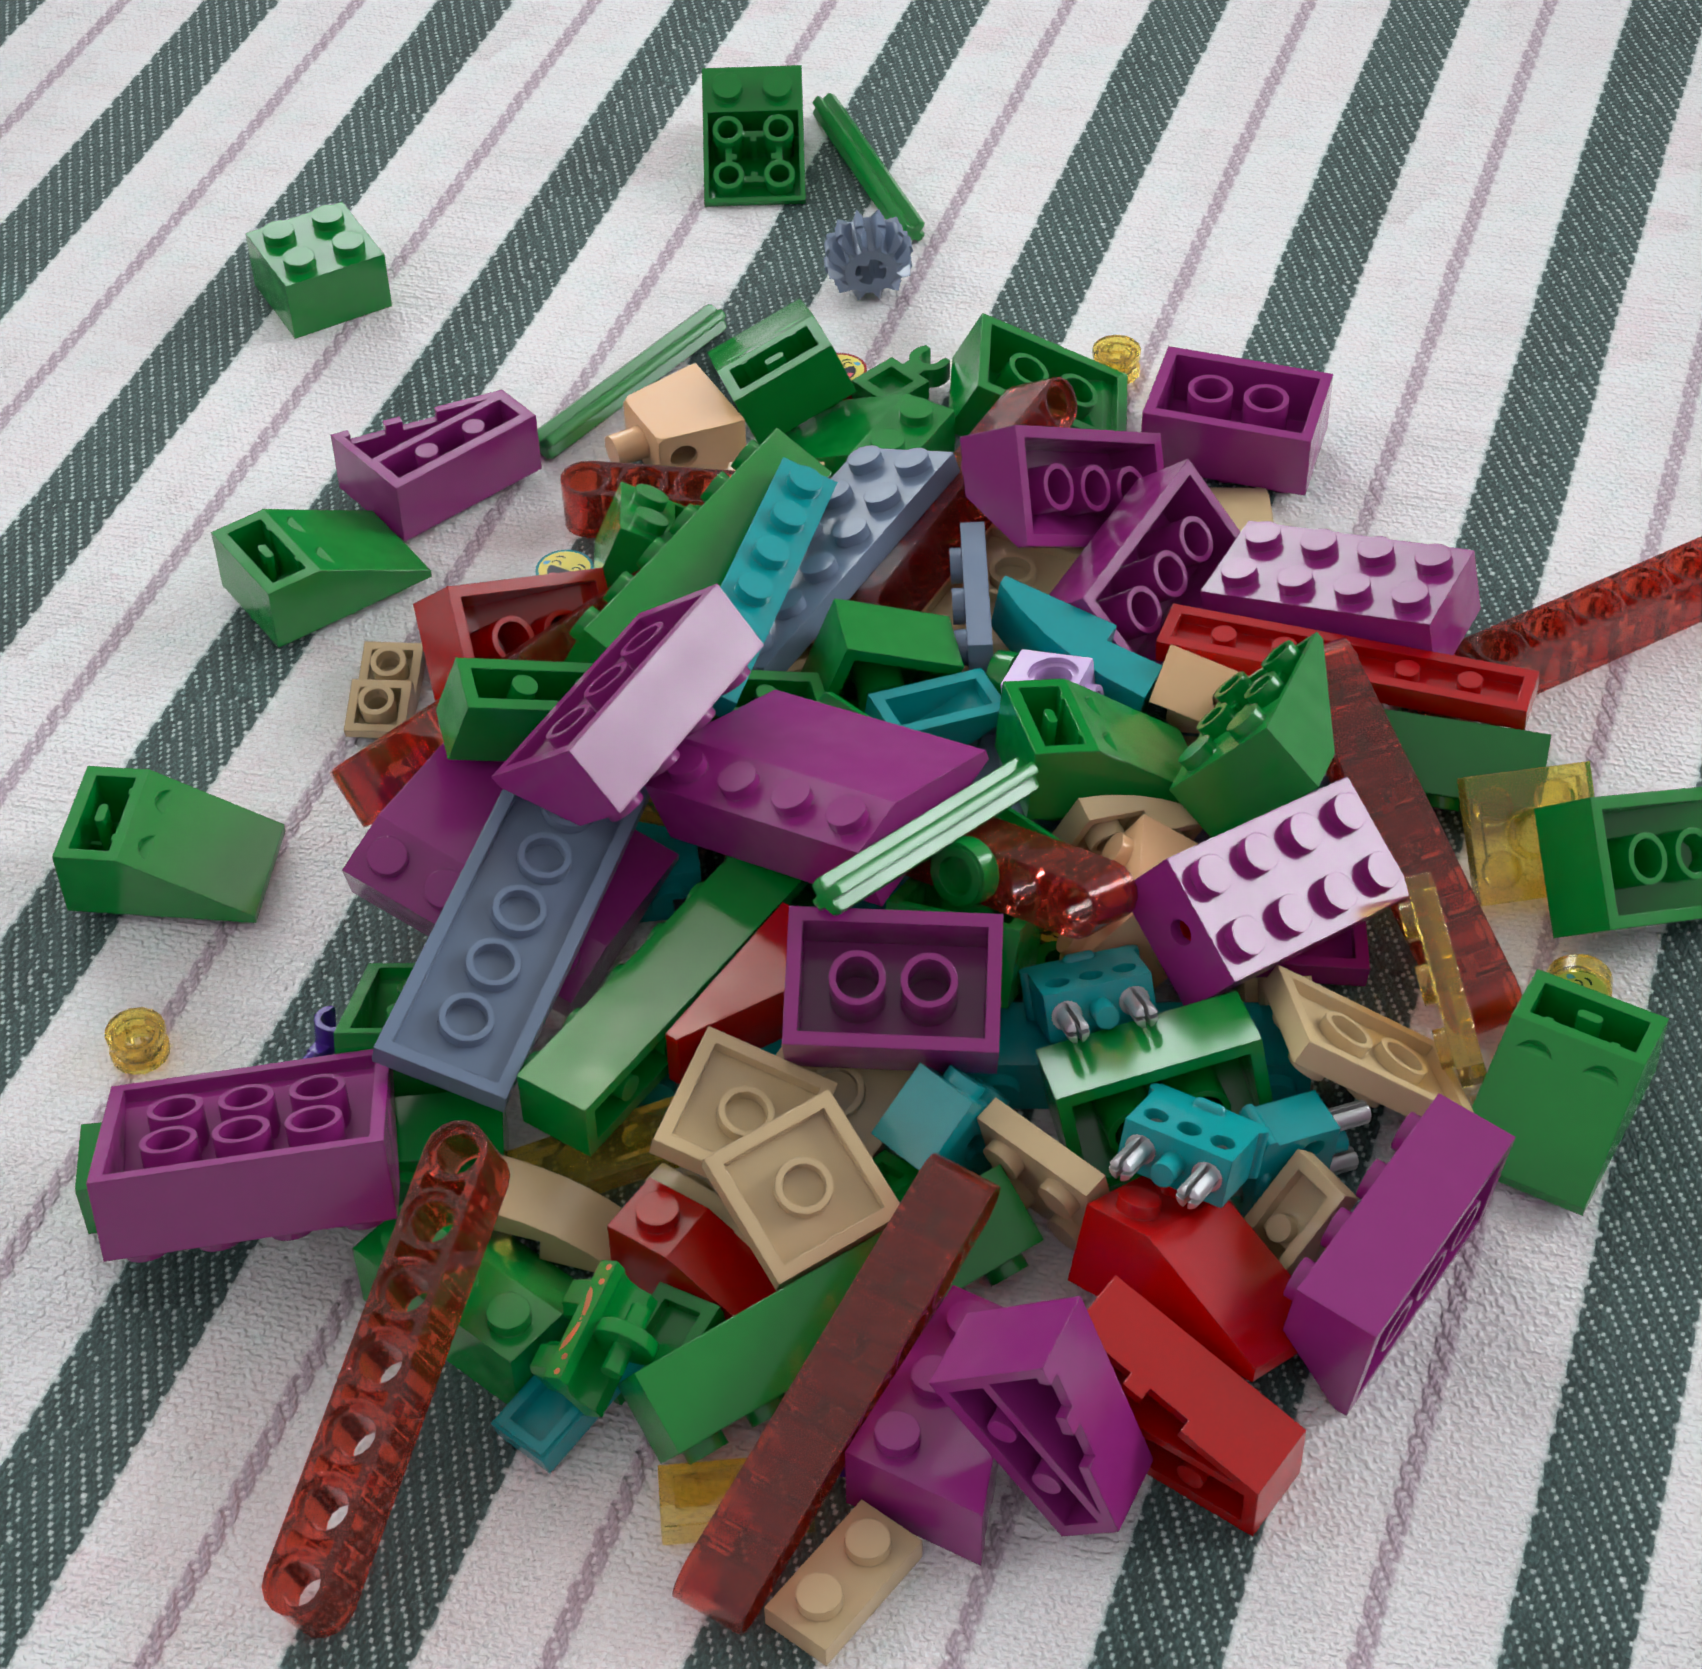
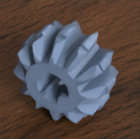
M879 209L871 217H863L856 210L853 221L848 222L837 219L835 232L826 234L824 243L826 255L824 257L825 271L829 275V279L834 280L839 293L852 290L857 300H860L866 293L873 292L880 300L883 289L889 288L899 291L901 278L911 276L912 241L907 231H903L897 217L885 220Z

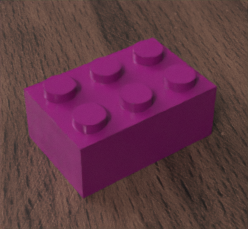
M1168 346L1142 412L1141 432L1161 433L1164 468L1189 459L1202 478L1213 479L1222 483H1236L1266 488L1278 493H1292L1305 496L1328 427L1334 374Z
M789 906L782 1029L784 1060L803 1067L914 1071L919 1063H922L939 1072H945L951 1064L964 1073L997 1074L1000 1039L1003 914L850 908L842 914L835 916L827 909L819 911L817 907Z

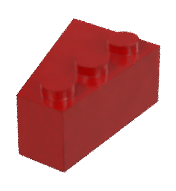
M1115 1275L1087 1311L1154 1459L1147 1474L1253 1537L1300 1473L1306 1429Z

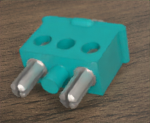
M1125 945L1097 952L1091 950L1067 954L1061 960L1029 966L1019 970L1026 1019L1029 1021L1035 1020L1050 1044L1066 1040L1078 1044L1077 1037H1079L1081 1042H1084L1090 1033L1112 1029L1117 1025L1135 1021L1141 1028H1146V1022L1152 1027L1158 1020L1152 973L1141 960L1138 945Z
M1152 1083L1148 1096L1125 1118L1118 1154L1110 1161L1109 1171L1115 1179L1121 1174L1120 1181L1129 1180L1135 1173L1150 1178L1160 1187L1169 1186L1174 1188L1178 1192L1176 1194L1178 1203L1184 1207L1188 1202L1187 1209L1196 1208L1202 1201L1222 1208L1248 1178H1258L1270 1130L1263 1124L1228 1111L1224 1106L1203 1097L1196 1098L1164 1084Z
M1312 1090L1255 1107L1253 1104L1245 1105L1239 1111V1115L1265 1125L1270 1131L1258 1178H1248L1231 1197L1241 1216L1244 1218L1297 1149L1312 1152L1335 1175L1355 1170L1359 1163L1358 1155L1349 1146V1140L1344 1130L1370 1122L1371 1110L1367 1102L1357 1100L1328 1109L1317 1092Z

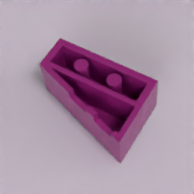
M501 389L434 407L435 416L404 425L400 416L382 421L384 430L355 438L350 437L348 430L330 434L339 488L363 508L373 511L399 538L406 542L542 469L536 415Z
M952 1285L845 1451L846 1503L856 1506L862 1499L912 1534L981 1566L989 1513L996 1486L998 1463L929 1385V1382L966 1314L1003 1308V1306Z
M1081 1296L967 1313L934 1372L929 1385L1062 1537L1119 1532L1154 1459Z

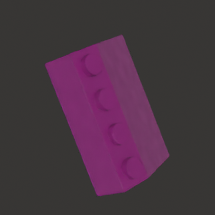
M773 690L710 722L696 733L686 736L676 748L680 753L677 761L662 774L649 779L645 787L670 837L813 884L818 877L971 785L989 758L986 750ZM905 874L870 895L864 901L883 906Z
M443 742L380 812L345 864L342 872L351 891L429 937L503 790L492 779V775L505 761L448 760ZM634 831L552 1009L568 1017L574 1009L583 1007L593 997L679 860V854L641 832Z
M373 1049L111 1086L86 1182L103 1261L127 1259L137 1263L148 1262L160 1258L167 1252L194 1248L216 1252L229 1249L242 1241L269 1237L279 1241H292L303 1238L312 1231L344 1226L351 1230H366L380 1225L385 1220L398 1219L400 1178L393 1069L373 1062Z

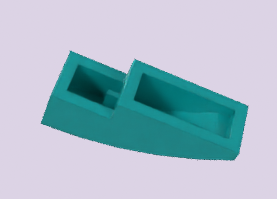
M1004 576L999 585L991 626L1010 651L1020 652L1021 649L1093 658L1095 684L1102 686L1104 696L1144 714L1148 713L1149 700L1163 665L1113 644L1112 641L1117 625L1008 576Z
M977 668L868 694L865 713L872 718L969 745L997 726L1001 695L983 669Z

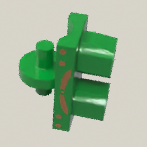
M610 1260L600 1261L592 1279L572 1281L562 1300L563 1315L570 1323L561 1341H549L540 1344L530 1364L531 1373L547 1388L564 1395L585 1416L597 1418L603 1417L629 1362L649 1365L654 1361L659 1350V1343L652 1335L645 1331L658 1301L651 1294L631 1282L625 1274V1268L618 1261Z

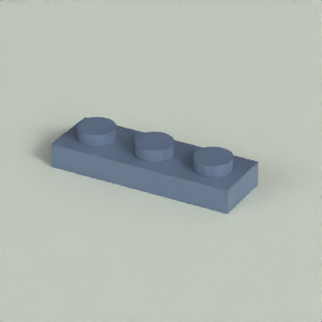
M984 522L960 523L961 548H949L951 584H963V588H951L953 625H965L966 629L954 630L963 665L968 666V671L982 668L986 673L993 656L985 525Z

